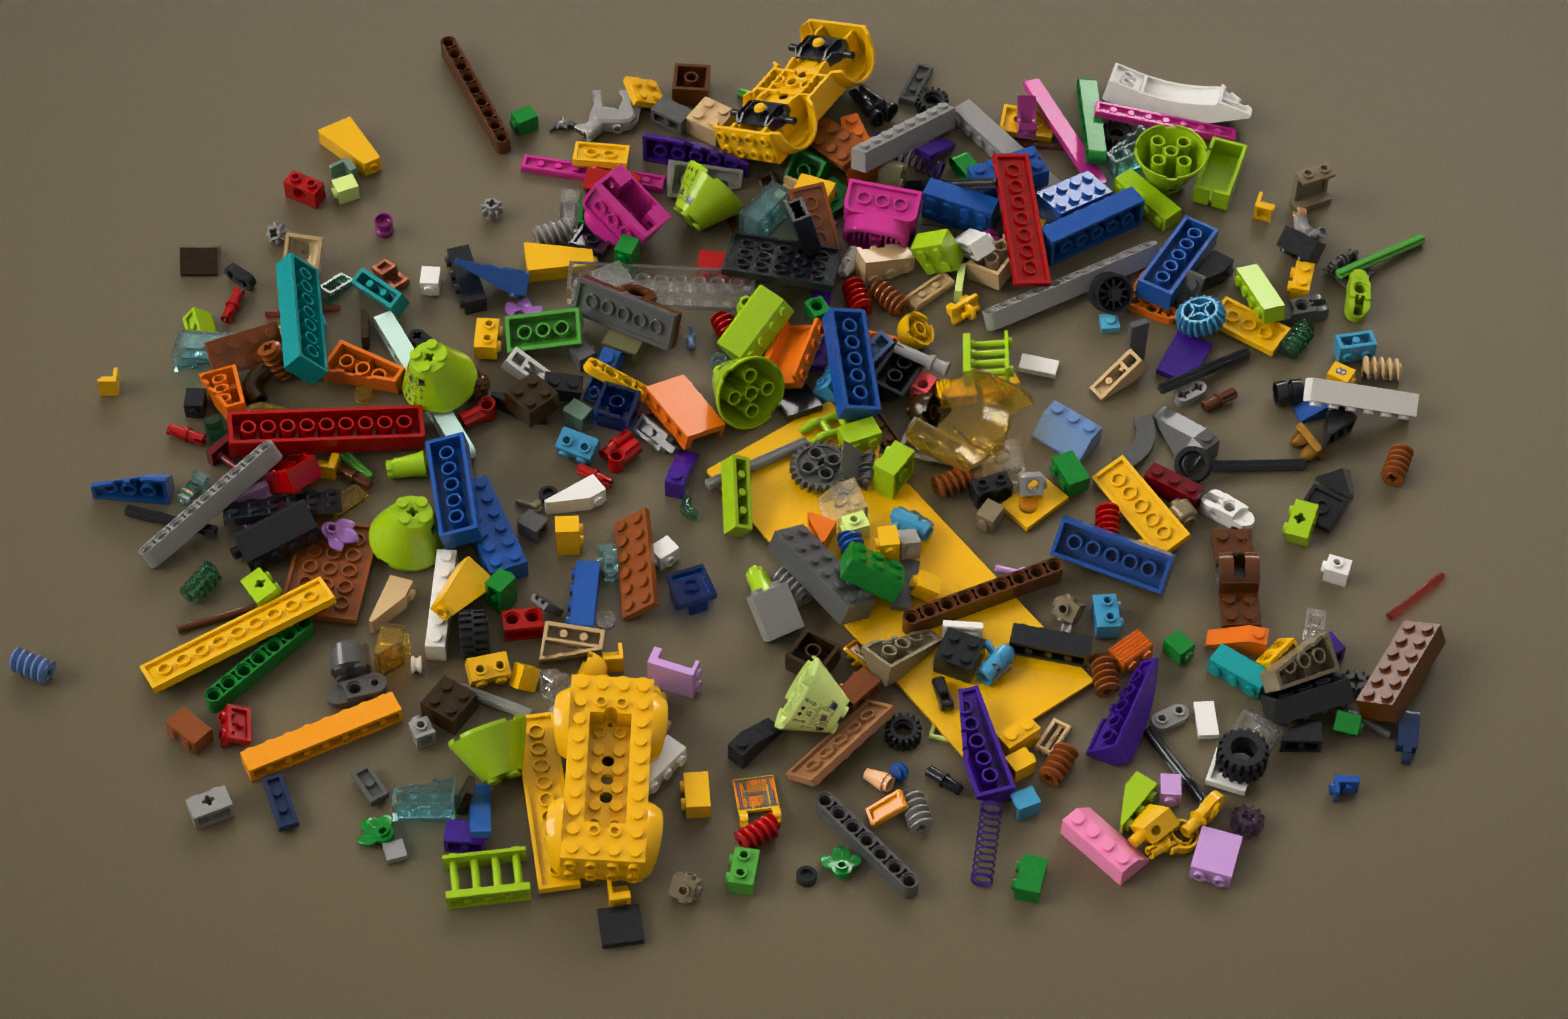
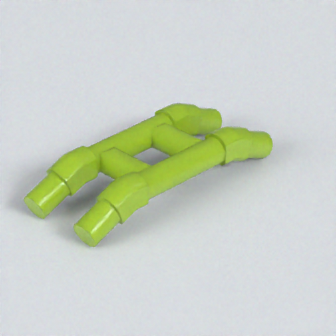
M834 412L819 418H813L798 429L803 435L820 425L824 431L809 440L815 445L817 440L822 443L828 440V438L837 436V428L832 429L828 422L838 420L841 426L849 423L846 419H837V413Z

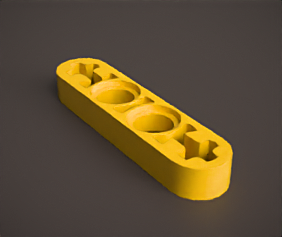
M588 358L583 366L587 374L643 402L647 385L595 358Z

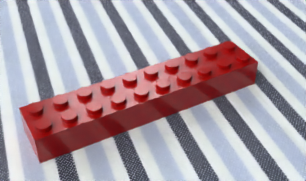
M422 405L227 411L229 457L247 456L266 440H272L282 455L301 454L302 452L317 454L424 450L425 429Z

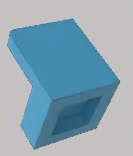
M1033 786L1011 793L1010 798L1017 809L1016 818L1018 821L1040 813L1041 800Z

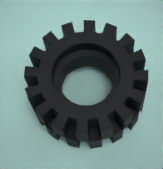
M926 87L925 91L923 89L920 90V93L918 92L916 111L920 114L936 106L930 105L928 102L948 104V94H945L944 90L940 92L938 87L937 90L934 87H931V89Z
M1112 120L1104 123L1103 129L1107 150L1111 151L1112 149L1114 153H1116V150H1119V153L1123 149L1125 151L1128 150L1133 140L1134 131L1132 126H1129L1128 123L1112 122ZM1117 134L1121 135L1122 137L1116 138L1111 135Z
M901 712L898 713V717L894 714L892 719L890 718L885 725V741L889 743L890 748L894 746V750L898 751V748H901V752H905V748L911 751L912 747L915 749L917 744H920L922 725L919 719L915 720L913 714L911 717H909V713L902 716ZM905 728L910 730L911 734L900 736L895 731Z

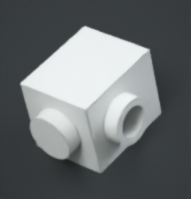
M668 535L653 544L655 566L660 571L671 567L680 559L679 546Z
M1329 554L1328 560L1323 561L1320 572H1323L1322 581L1345 587L1350 574L1352 560Z

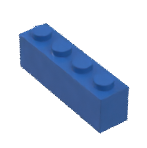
M577 560L576 568H572L571 578L574 580V584H570L572 600H568V612L571 613L570 616L566 617V624L595 628L601 577L600 561Z

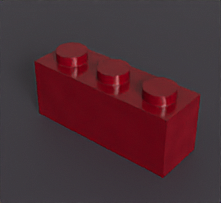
M1153 462L1144 474L1143 479L1158 497L1170 503L1177 498L1189 499L1195 509L1200 505L1204 494V486L1156 462Z

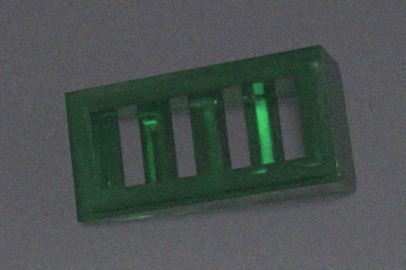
M341 272L321 284L322 303L328 306L335 303L353 286L351 283L353 278Z

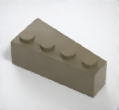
M1329 631L1312 635L1260 673L1265 693L1283 690L1339 671L1340 668Z

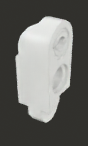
M1214 489L1202 497L1200 511L1206 517L1230 529L1233 526L1238 529H1251L1254 526L1255 518L1253 513L1248 511L1249 507L1227 493Z

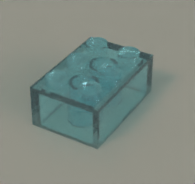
M773 180L764 186L762 191L752 198L750 204L740 211V232L769 237L789 216L784 204L790 201L789 189Z

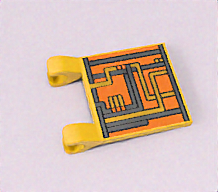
M773 775L732 780L741 828L748 824V813L771 811L778 822L781 823V810Z

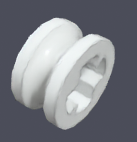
M411 656V674H414L416 671L422 674V656L418 658Z

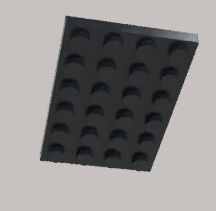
M733 231L721 275H726L730 278H745L750 281L757 280L765 283L782 284L783 286H796L802 289H815L821 292H832L842 248L821 245L823 251L805 257L798 241Z

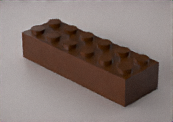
M1403 621L1356 699L1362 719L1399 723L1446 643L1441 624Z

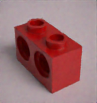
M540 607L501 611L505 642L543 638L544 624Z

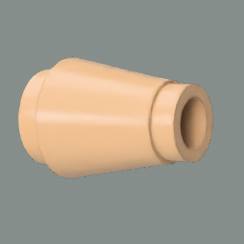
M867 768L863 774V779L881 792H889L894 786L895 778L890 773Z

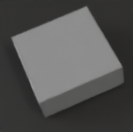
M403 839L382 843L387 864L408 859Z

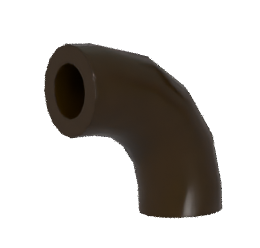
M261 361L247 373L243 382L244 396L254 409L259 405L264 406L266 404L268 396L262 390V386L272 376L267 366Z

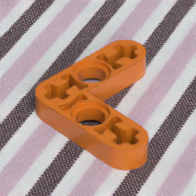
M1137 280L1133 287V301L1128 310L1166 325L1175 324L1176 309L1174 307L1166 310L1135 296ZM1153 307L1157 311L1150 312L1147 310V308Z

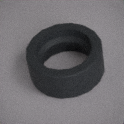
M1197 446L1183 448L1177 453L1174 460L1176 473L1196 483L1204 481L1210 475L1213 467L1210 454L1205 449ZM1191 453L1199 454L1205 462L1203 471L1196 476L1186 474L1182 467L1184 458Z

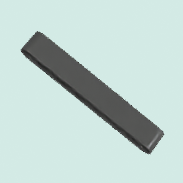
M826 791L819 793L816 797V814L857 854L861 855V858L903 898L912 899L916 897L919 885L918 876L833 794Z

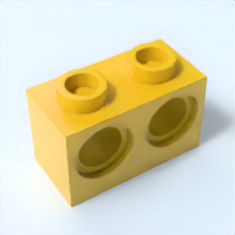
M1278 638L1255 662L1267 669L1296 648L1298 643L1295 638Z

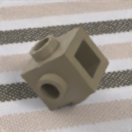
M1067 593L1055 598L1052 607H1054L1052 614L1056 615V619L1063 623H1078L1086 605L1078 601L1077 596Z
M679 871L673 875L668 895L678 898V902L684 904L692 903L701 897L703 886H701L702 879L697 878V875L692 872L683 873Z

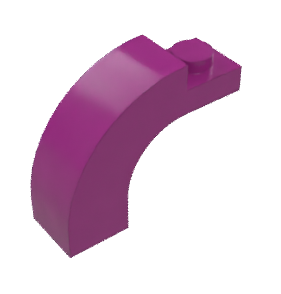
M1018 95L1017 138L1036 139V96Z

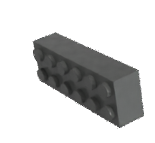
M804 524L774 532L767 550L840 626L869 618L877 599L870 592L840 578V561Z

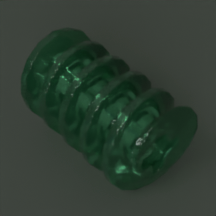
M1298 319L1278 345L1280 351L1289 359H1297L1299 354L1306 348V345L1310 343V340L1314 338L1313 324L1305 319Z
M206 560L194 572L193 576L189 578V581H186L184 586L179 589L180 594L189 602L201 603L203 601L202 597H207V592H211L212 587L217 586V581H221L222 576L217 567Z

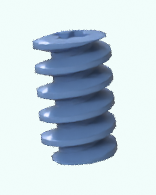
M17 647L10 657L9 668L13 672L38 681L40 684H45L52 678L56 670V662H50L48 658L43 660L41 655L36 657L34 652L29 654L27 649L22 651L21 647Z

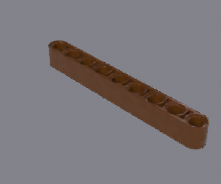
M443 37L440 42L442 57L486 136L498 154L504 155L509 153L511 150L510 134L454 37Z
M1055 557L1049 558L909 609L903 613L902 631L908 635L909 632L932 629L943 625V620L954 621L1056 584L1062 579L1063 561Z

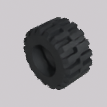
M484 608L460 610L458 621L462 658L466 660L467 658L490 654L486 610Z
M1238 728L1237 731L1232 729L1229 733L1223 734V738L1219 740L1215 764L1218 766V772H1223L1222 776L1224 778L1228 777L1230 782L1237 781L1238 784H1242V782L1250 784L1251 780L1256 782L1266 771L1270 752L1268 750L1269 745L1265 743L1263 736L1259 737L1258 732H1251L1252 729L1247 728V730H1243V728ZM1244 753L1250 756L1251 758L1241 759L1236 757L1234 754Z

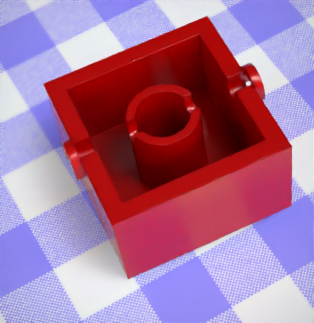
M302 452L301 455H290L278 462L264 476L271 493H280V495L292 493L294 495L302 492L303 487L315 484L317 479L323 476L315 455H307L305 452Z

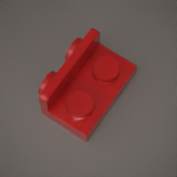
M227 704L218 716V722L221 723L218 736L219 740H221V748H226L229 743L249 746L252 742L251 708Z

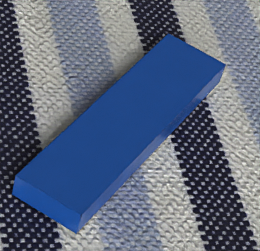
M475 785L474 795L469 803L470 838H490V785Z

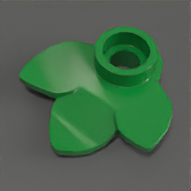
M383 814L379 819L374 817L364 819L361 822L364 833L357 839V842L364 846H372L378 842L382 844L393 841L395 831L392 827V817Z
M840 845L833 849L832 855H821L820 863L823 868L832 870L836 878L847 879L853 869L861 865L862 858L859 854L851 855L847 847Z

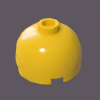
M912 311L905 315L897 326V335L900 342L916 350L922 349L933 342L934 328L932 324L929 326L926 322L928 318L917 311Z
M589 651L586 655L588 657L586 662H582L577 674L590 676L606 675L609 677L606 674L607 664L605 660Z

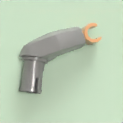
M1298 207V211L1293 212L1294 229L1316 240L1327 237L1328 230L1325 226L1314 229L1309 225L1306 217V208Z

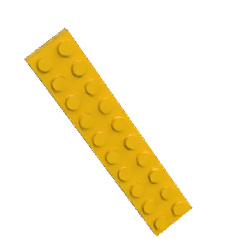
M321 576L139 667L156 694L337 603L336 598Z
M554 711L525 715L527 727L523 770L521 773L539 894L581 888L580 878L568 880L564 877H559V874L553 870L547 848L546 820L548 806L550 802L563 797L565 790L561 755L557 751L554 734Z

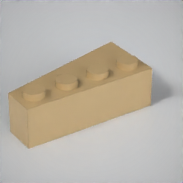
M1005 233L1003 238L998 241L995 240L993 245L996 249L979 261L969 260L966 263L967 279L996 290H1000L1012 275Z

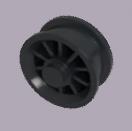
M1111 271L1102 272L1090 284L1089 299L1092 305L1099 311L1112 315L1120 314L1127 310L1133 301V285L1124 275Z

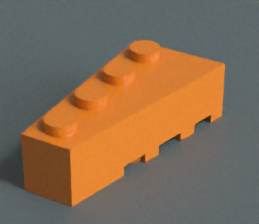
M857 113L840 117V126L864 141L870 139ZM850 166L845 171L847 186L850 178L862 181L878 179L880 166L867 173L852 169Z
M340 339L327 358L328 374L323 378L325 381L399 394L402 390L406 370L403 366Z
M236 364L198 374L202 388H206L207 397L226 420L227 411H248Z

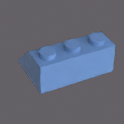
M1054 400L1043 412L1031 438L1058 454L1073 450L1079 461L1082 462L1100 443L1102 427Z

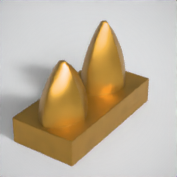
M1302 422L1298 423L1295 426L1297 431L1290 440V446L1298 447L1307 443L1300 452L1298 459L1309 461L1318 457L1321 461L1326 457L1324 449L1321 448V445Z

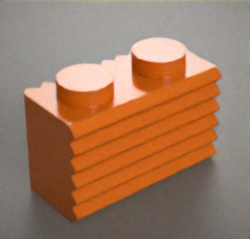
M1137 629L1108 649L1107 656L1113 657L1116 668L1122 674H1125L1128 671H1133L1141 661L1151 658L1154 644Z

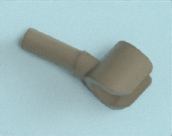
M519 499L515 501L516 504L526 506L536 513L543 509L540 506L542 502L539 499H535L532 503Z

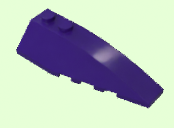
M643 133L642 135L643 161L668 165L669 159L685 162L693 160L699 164L743 170V177L749 178L750 176L749 162L718 148L682 138Z
M1157 657L1140 662L1129 678L1130 685L1126 686L1119 693L1120 700L1117 704L1111 705L1109 708L1111 713L1107 719L1103 718L1099 723L1086 751L1087 756L1114 766L1127 764L1132 761L1145 731L1154 700L1159 664Z
M978 685L959 689L963 761L976 799L981 801L993 800L999 803L1011 801L1010 795L1016 792V785Z

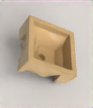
M286 232L283 258L292 252L319 269L320 273L322 266L320 262L321 250L324 246L325 237Z

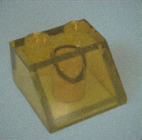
M381 623L374 652L377 673L386 676L405 665L406 657H409L411 652V645H408L409 633H406V625Z

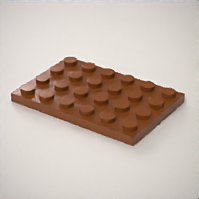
M314 518L320 531L324 523L336 522V520ZM355 523L353 530L357 533L359 542L344 544L342 552L332 549L328 544V540L324 538L293 554L283 594L321 576L337 603L312 615V620L358 624L375 557L369 544L371 524Z

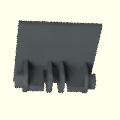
M1350 248L1346 253L1341 254L1337 259L1329 262L1328 265L1322 268L1345 289L1347 288L1349 276L1342 280L1337 279L1335 271L1358 261V249ZM1370 268L1364 270L1369 277L1375 273Z
M843 441L839 473L867 491L868 486L873 481V462L876 454L871 449L862 453L848 442Z

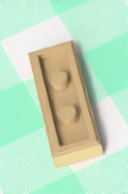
M947 273L937 274L905 296V299L908 298L910 300L908 308L911 311L920 310L954 287L956 281Z

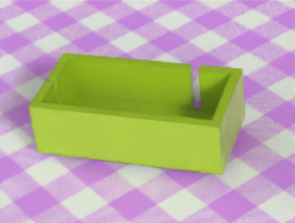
M1212 137L1207 150L1206 164L1199 172L1194 185L1192 202L1204 205L1210 203L1211 207L1223 210L1228 209L1246 160L1248 145Z

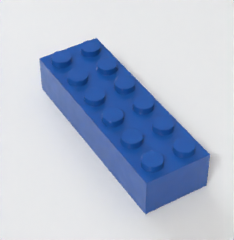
M1131 186L1112 196H1107L1101 201L1092 203L1088 207L1077 210L1066 217H1061L1055 222L1044 225L1042 233L1048 265L1051 267L1142 224L1145 200Z
M1186 215L1138 279L1135 296L1169 310L1180 294L1187 271L1190 269L1197 272L1215 247L1219 229Z
M830 307L822 318L837 419L861 420L873 416L875 419L881 411L865 309Z
M460 432L425 441L438 532L445 549L484 540L470 448L464 433Z
M487 475L474 478L484 540L473 542L471 545L482 568L490 576L500 567L505 571L512 572L516 579L529 576L528 561Z
M1069 516L1062 517L1050 555L1159 594L1165 592L1177 558L1176 554Z

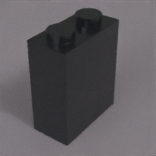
M799 197L784 203L804 256H812L823 251L803 198Z

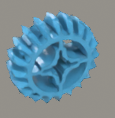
M1204 294L1201 297L1198 295L1195 298L1190 297L1188 301L1184 300L1183 304H1180L1176 310V324L1179 330L1184 335L1188 334L1189 337L1195 335L1196 338L1199 336L1205 338V335L1208 334L1212 336V332H1218V329L1223 328V324L1226 323V309L1222 301H1219L1218 298H1213L1212 295L1207 297Z

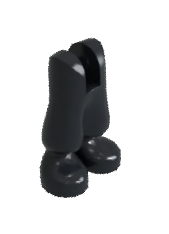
M864 83L859 85V91L856 88L849 91V96L857 103L863 114L869 118V122L875 127L882 126L884 119L887 122L891 121L898 112L899 108L895 102L886 103L882 96L875 93Z

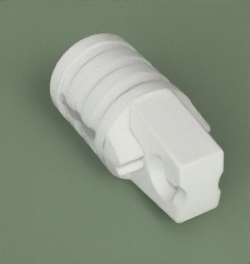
M850 246L841 259L837 270L839 277H846L855 270L856 246Z

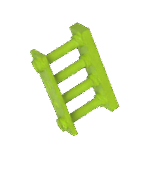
M1004 330L1005 340L977 342L971 340L970 333H963V376L965 388L972 387V380H976L978 377L1006 376V384L1010 385V377H1014L1013 365L1010 366L1009 349L1013 348L1012 337L1008 336V330ZM1005 347V349L975 351V349ZM1005 357L1003 359L975 360L977 358ZM1005 366V368L976 370V368Z
M526 846L442 855L443 870L450 869L452 888L451 891H445L447 909L531 900L530 882H523L521 861H527ZM513 862L515 883L503 885L500 864ZM492 865L493 886L481 887L479 866ZM471 867L473 888L460 889L458 868Z

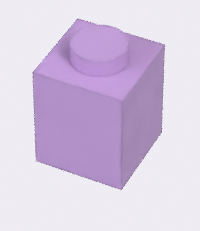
M1160 773L1159 805L1167 807L1180 806L1182 796L1181 774Z

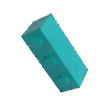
M361 268L351 280V283L360 293L386 310L391 311L398 318L410 304L401 292L364 268Z
M1221 643L1209 658L1207 671L1257 700L1265 692L1260 673L1266 670V668Z

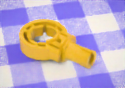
M1217 790L1212 791L1195 811L1190 812V819L1180 827L1181 834L1189 838L1198 828L1201 829L1202 826H1207L1222 809L1226 797Z
M1178 819L1180 824L1157 843L1147 846L1145 853L1147 856L1150 855L1149 859H1154L1162 853H1169L1170 856L1176 853L1188 854L1196 848L1200 835L1198 829L1189 837L1190 840L1188 842H1182V840L1175 837L1173 832L1178 831V828L1183 826L1188 820Z

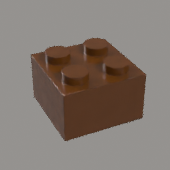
M675 63L672 100L679 104L698 105L705 96L709 97L711 65Z

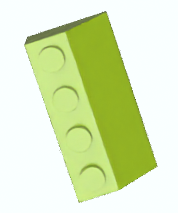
M759 285L717 341V344L732 360L749 356H762L795 311L783 298L763 285Z

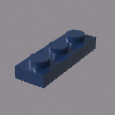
M282 773L262 778V783L279 832L299 827V821Z

